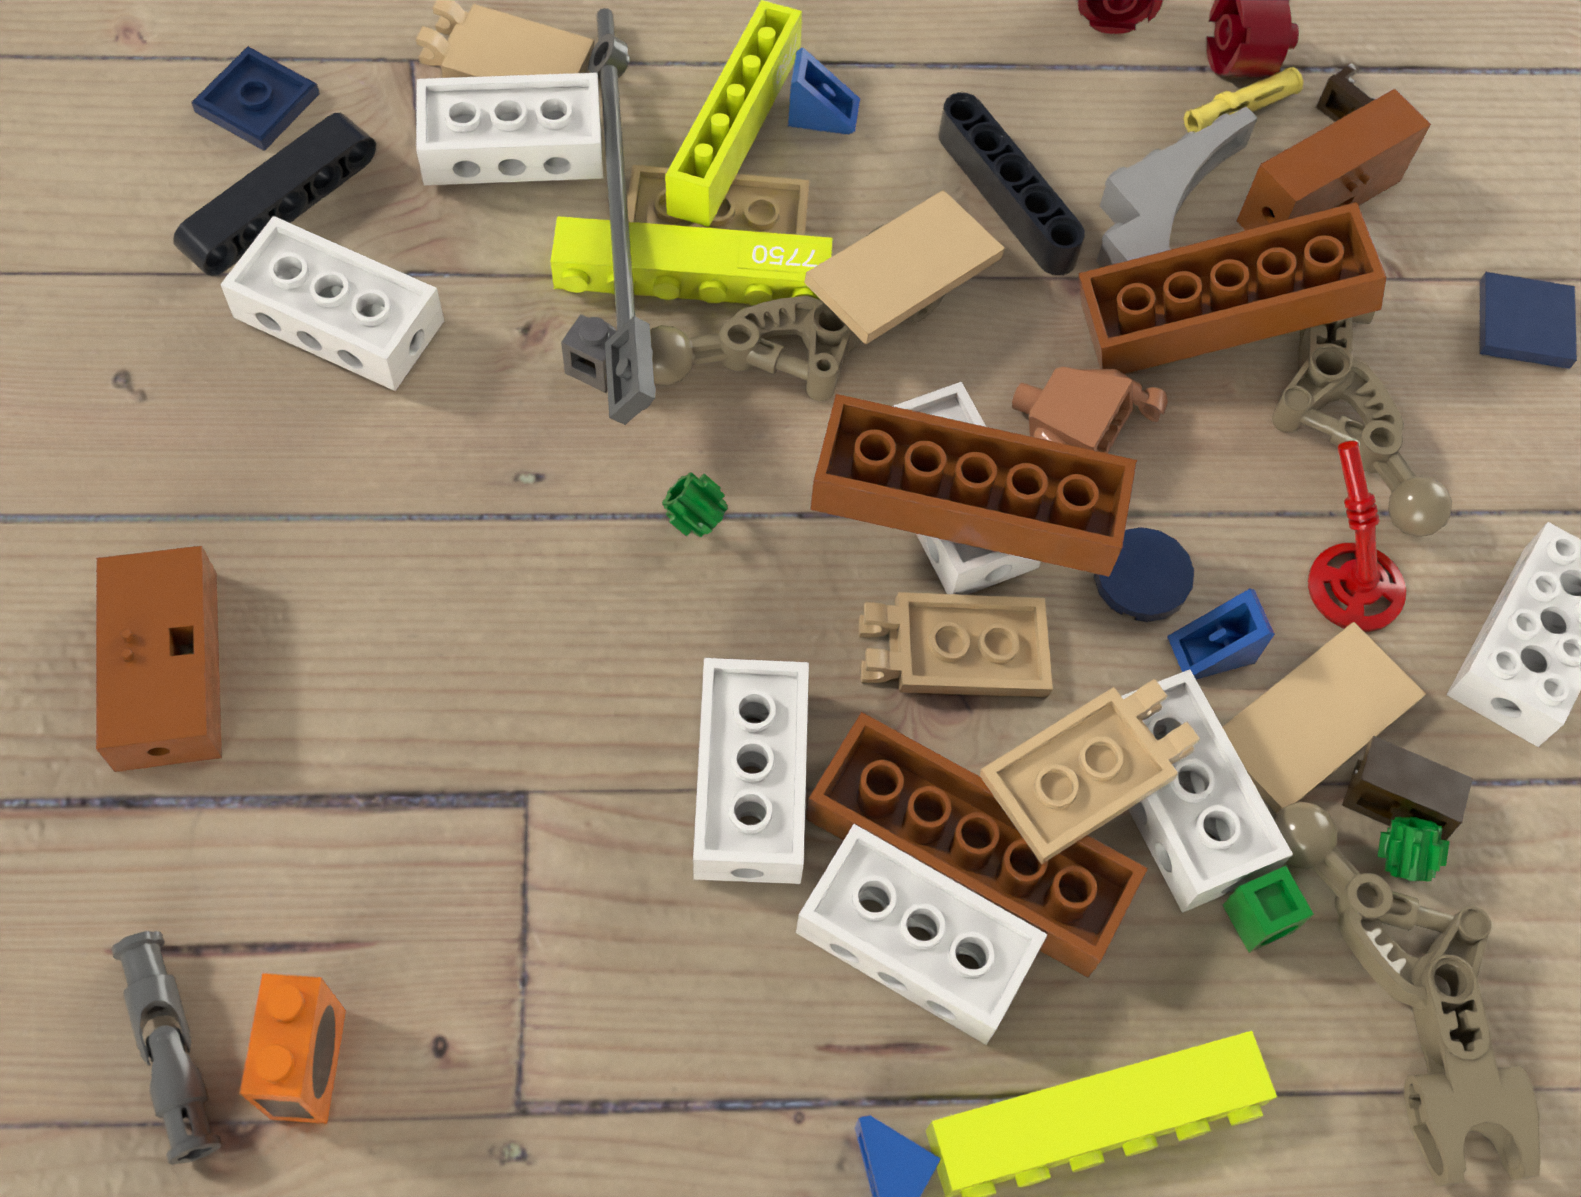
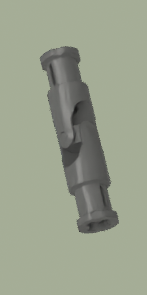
M144 931L123 938L114 944L111 950L113 958L121 961L125 973L127 988L124 990L123 995L140 1056L148 1066L151 1065L149 1057L153 1063L149 1092L155 1115L158 1118H163L171 1146V1149L166 1154L168 1163L171 1165L184 1164L208 1156L218 1150L222 1143L220 1136L212 1134L204 1106L209 1097L202 1073L187 1054L190 1053L192 1040L175 977L167 974L161 954V947L165 943L163 934L159 931ZM168 1015L179 1023L181 1031L176 1027L160 1026L144 1042V1026L153 1018ZM184 1118L189 1119L192 1129L191 1135H188L183 1122Z

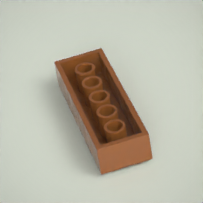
M1357 202L1078 273L1081 306L1100 369H1116L1123 374L1379 311L1382 309L1387 278Z
M836 394L814 476L810 510L1109 577L1123 546L1137 460Z
M863 712L856 719L808 800L806 820L843 841L853 824L861 827L1048 934L1039 951L1089 978L1101 962L1148 870L1147 867L1088 835L1041 864L980 776Z

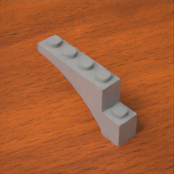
M1248 107L1231 115H1221L1210 126L1198 132H1188L1177 143L1163 150H1153L1142 161L1128 168L1121 167L1107 178L1100 207L1115 225L1110 227L1102 237L1103 242L1096 260L1100 267L1171 250L1169 248V239L1173 220L1187 196L1208 173L1224 160L1247 146L1258 119Z

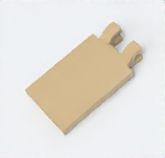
M436 0L433 6V13L440 16L435 26L436 31L422 26L416 37L417 45L424 47L419 55L420 63L430 66H441L443 78L585 73L590 55L594 49V39L476 4L472 5L468 13L454 0ZM440 33L450 35L448 40H446L444 36Z
M898 592L895 605L865 602L863 606L864 615L859 617V637L873 638L889 634L890 651L875 648L866 649V661H862L860 664L861 683H882L898 678L899 692L1048 697L1053 690L1045 598Z
M1155 679L1125 699L1120 696L1115 687L1109 689L981 769L980 777L1041 864L1175 780L1178 772L1172 764L1193 753V745L1198 743L1200 738L1188 722L1180 725L1157 741L1142 721L1162 709L1160 703L1167 698V694Z

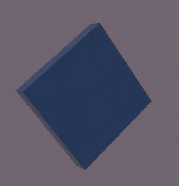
M247 46L191 103L195 113L265 151L320 93L317 83Z
M1485 272L1480 280L1479 354L1571 369L1577 361L1575 286Z

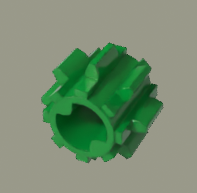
M689 472L686 476L682 475L669 488L662 502L664 509L668 511L666 516L670 518L669 523L685 536H688L691 531L698 537H702L703 534L708 535L722 521L725 511L728 510V505L723 499L725 494L720 491L721 487L704 473L700 478L692 472Z
M1395 817V820H1391V826L1387 828V832L1380 833L1377 856L1386 858L1385 871L1390 872L1392 876L1407 879L1408 881L1428 882L1436 877V871H1440V866H1446L1450 842L1441 839L1442 826H1437L1435 822L1415 817Z

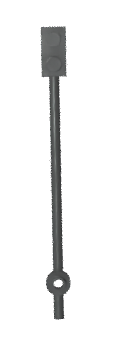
M603 8L596 15L598 42L590 55L588 70L590 73H597L598 78L601 79L617 332L605 342L609 418L626 425L638 413L651 405L655 399L656 387L653 374L650 323L635 316L618 78L623 75L628 67L630 57L627 54V44L615 37L613 12L610 9Z

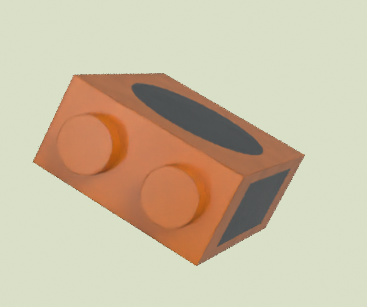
M262 973L239 1094L270 1120L328 1123L346 1009L322 977Z

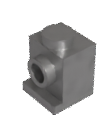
M580 314L561 341L565 374L606 393L608 389L605 342L617 330L599 317L588 318ZM585 359L594 362L595 369L584 364Z

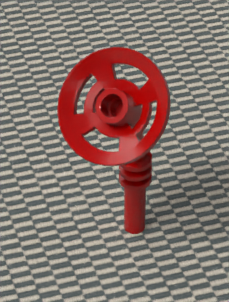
M1346 441L1337 447L1348 494L1344 504L1345 508H1347L1346 514L1347 518H1349V527L1355 530V543H1340L1320 553L1313 562L1308 574V590L1316 608L1333 624L1345 629L1355 622L1364 632H1372L1388 626L1401 613L1406 600V585L1396 564L1388 556L1376 549V525L1379 524L1380 519L1377 514L1375 495L1368 492L1358 442ZM1346 553L1355 554L1356 559L1345 562L1339 569L1327 565L1333 558ZM1379 563H1381V564L1386 568V570L1389 572V574H1390V576H1391V578H1392V580H1393V583H1390L1389 577H1388L1386 571L1384 570V568H1383ZM1325 583H1330L1334 595L1347 606L1345 610L1340 608L1330 598L1325 589ZM1381 596L1391 602V605L1383 612L1364 616V605L1375 603Z

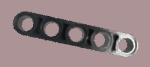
M965 92L951 94L946 98L942 110L939 128V140L942 146L1040 268L1051 275L1062 276L1069 274L1077 264L1085 238V230L1082 224L977 97Z
M338 112L327 116L185 219L174 233V245L206 275H220L240 260L273 216L291 223L365 168L375 155V140L346 115Z

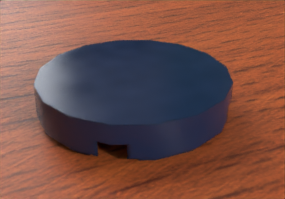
M1139 527L1125 530L1122 550L1110 576L1094 573V580L1099 595L1112 610L1121 615L1126 613L1129 616H1134L1137 621L1152 622L1166 619L1181 609L1193 588L1195 571L1189 554L1176 539L1160 530Z

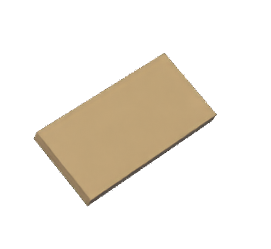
M632 165L627 201L629 222L805 235L809 180L737 174L710 227L667 215L665 175L669 168Z
M942 190L806 272L804 283L865 344H868L1002 259L1005 248L949 194Z
M1353 622L1222 728L1261 798L1278 813L1280 809L1301 801L1367 746L1373 736H1379L1421 701L1426 693Z

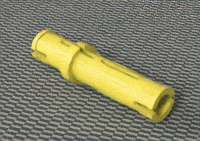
M1288 67L1282 72L1257 81L1233 93L1225 91L1217 94L1212 102L1186 111L1184 115L1185 127L1188 132H1198L1210 126L1223 114L1231 115L1245 107L1254 112L1290 95L1298 94L1303 89L1302 75L1295 67Z

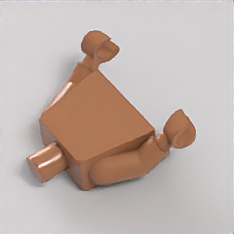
M1060 367L1054 370L1044 389L1025 383L1019 384L1013 396L1012 408L1029 414L1030 437L1108 453L1132 412L1133 404L1139 406V411L1147 419L1158 422L1160 414L1164 415L1168 398L1166 393L1159 388L1151 387L1142 390L1141 384L1116 369H1073Z

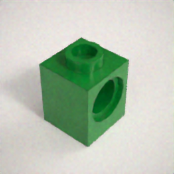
M1287 866L1239 886L1222 905L1249 953L1296 932L1314 915Z

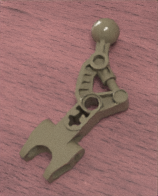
M879 226V227L875 228V229H874L873 231H871L869 234H871L872 232H874V231H876L877 229L881 228L882 226ZM945 295L910 316L909 319L914 323L920 322L939 306ZM810 296L782 298L744 308L738 311L733 319L726 321L722 325L719 334L689 338L685 332L674 326L661 325L650 329L655 384L671 385L677 383L687 376L693 365L721 361L730 370L742 371L755 366L775 374L779 369L807 380V394L817 401L828 400L834 395L846 355L862 342L822 300ZM786 334L802 337V341L808 349V361L806 362L784 353V346L764 338Z
M1375 312L1300 330L1298 372L1283 391L1272 416L1274 426L1283 432H1293L1300 425L1305 424L1331 436L1329 442L1337 446L1346 441H1357L1364 471L1378 473L1392 492L1389 497L1388 513L1392 523L1408 535L1415 537L1433 535L1447 524L1451 516L1452 499L1449 492L1435 479L1425 476L1416 477L1399 453L1403 442L1401 434L1403 420L1392 397L1371 368L1353 358L1352 322L1370 324ZM1343 399L1352 405L1363 419L1365 425L1343 415L1340 420H1337L1319 412V410L1329 402Z
M1303 802L1290 804L1280 809L1273 819L1293 854L1286 861V864L1295 868H1312L1336 894L1335 909L1339 916V930L1355 957L1369 975L1394 1000L1412 1006L1428 1074L1409 1075L1406 1078L1404 1099L1411 1132L1419 1145L1437 1187L1453 1186L1464 1182V1172L1466 1169L1464 1147L1465 1137L1469 1131L1480 1132L1493 1142L1502 1165L1512 1180H1524L1539 1176V1111L1529 1076L1523 1068H1497L1490 1039V1030L1477 980L1487 938L1492 928L1488 914L1484 910L1473 906L1464 908L1455 915L1419 906L1418 898L1391 891L1390 886L1383 878L1371 873L1360 874L1336 848L1337 826L1327 811L1316 804ZM1382 923L1405 930H1411L1416 925L1439 933L1426 955L1421 958L1412 957L1389 937ZM1434 975L1442 977L1448 983L1450 996L1443 994L1437 988ZM1451 1039H1459L1460 1042L1452 1041Z

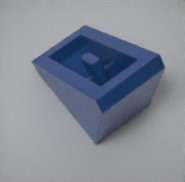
M804 47L797 50L790 88L788 127L846 135L855 132L860 98Z
M1250 588L1168 635L1167 638L1182 672L1191 670L1195 679H1200L1255 664L1275 633L1255 590Z
M871 1115L859 1117L854 1128L872 1197H921L941 1159Z

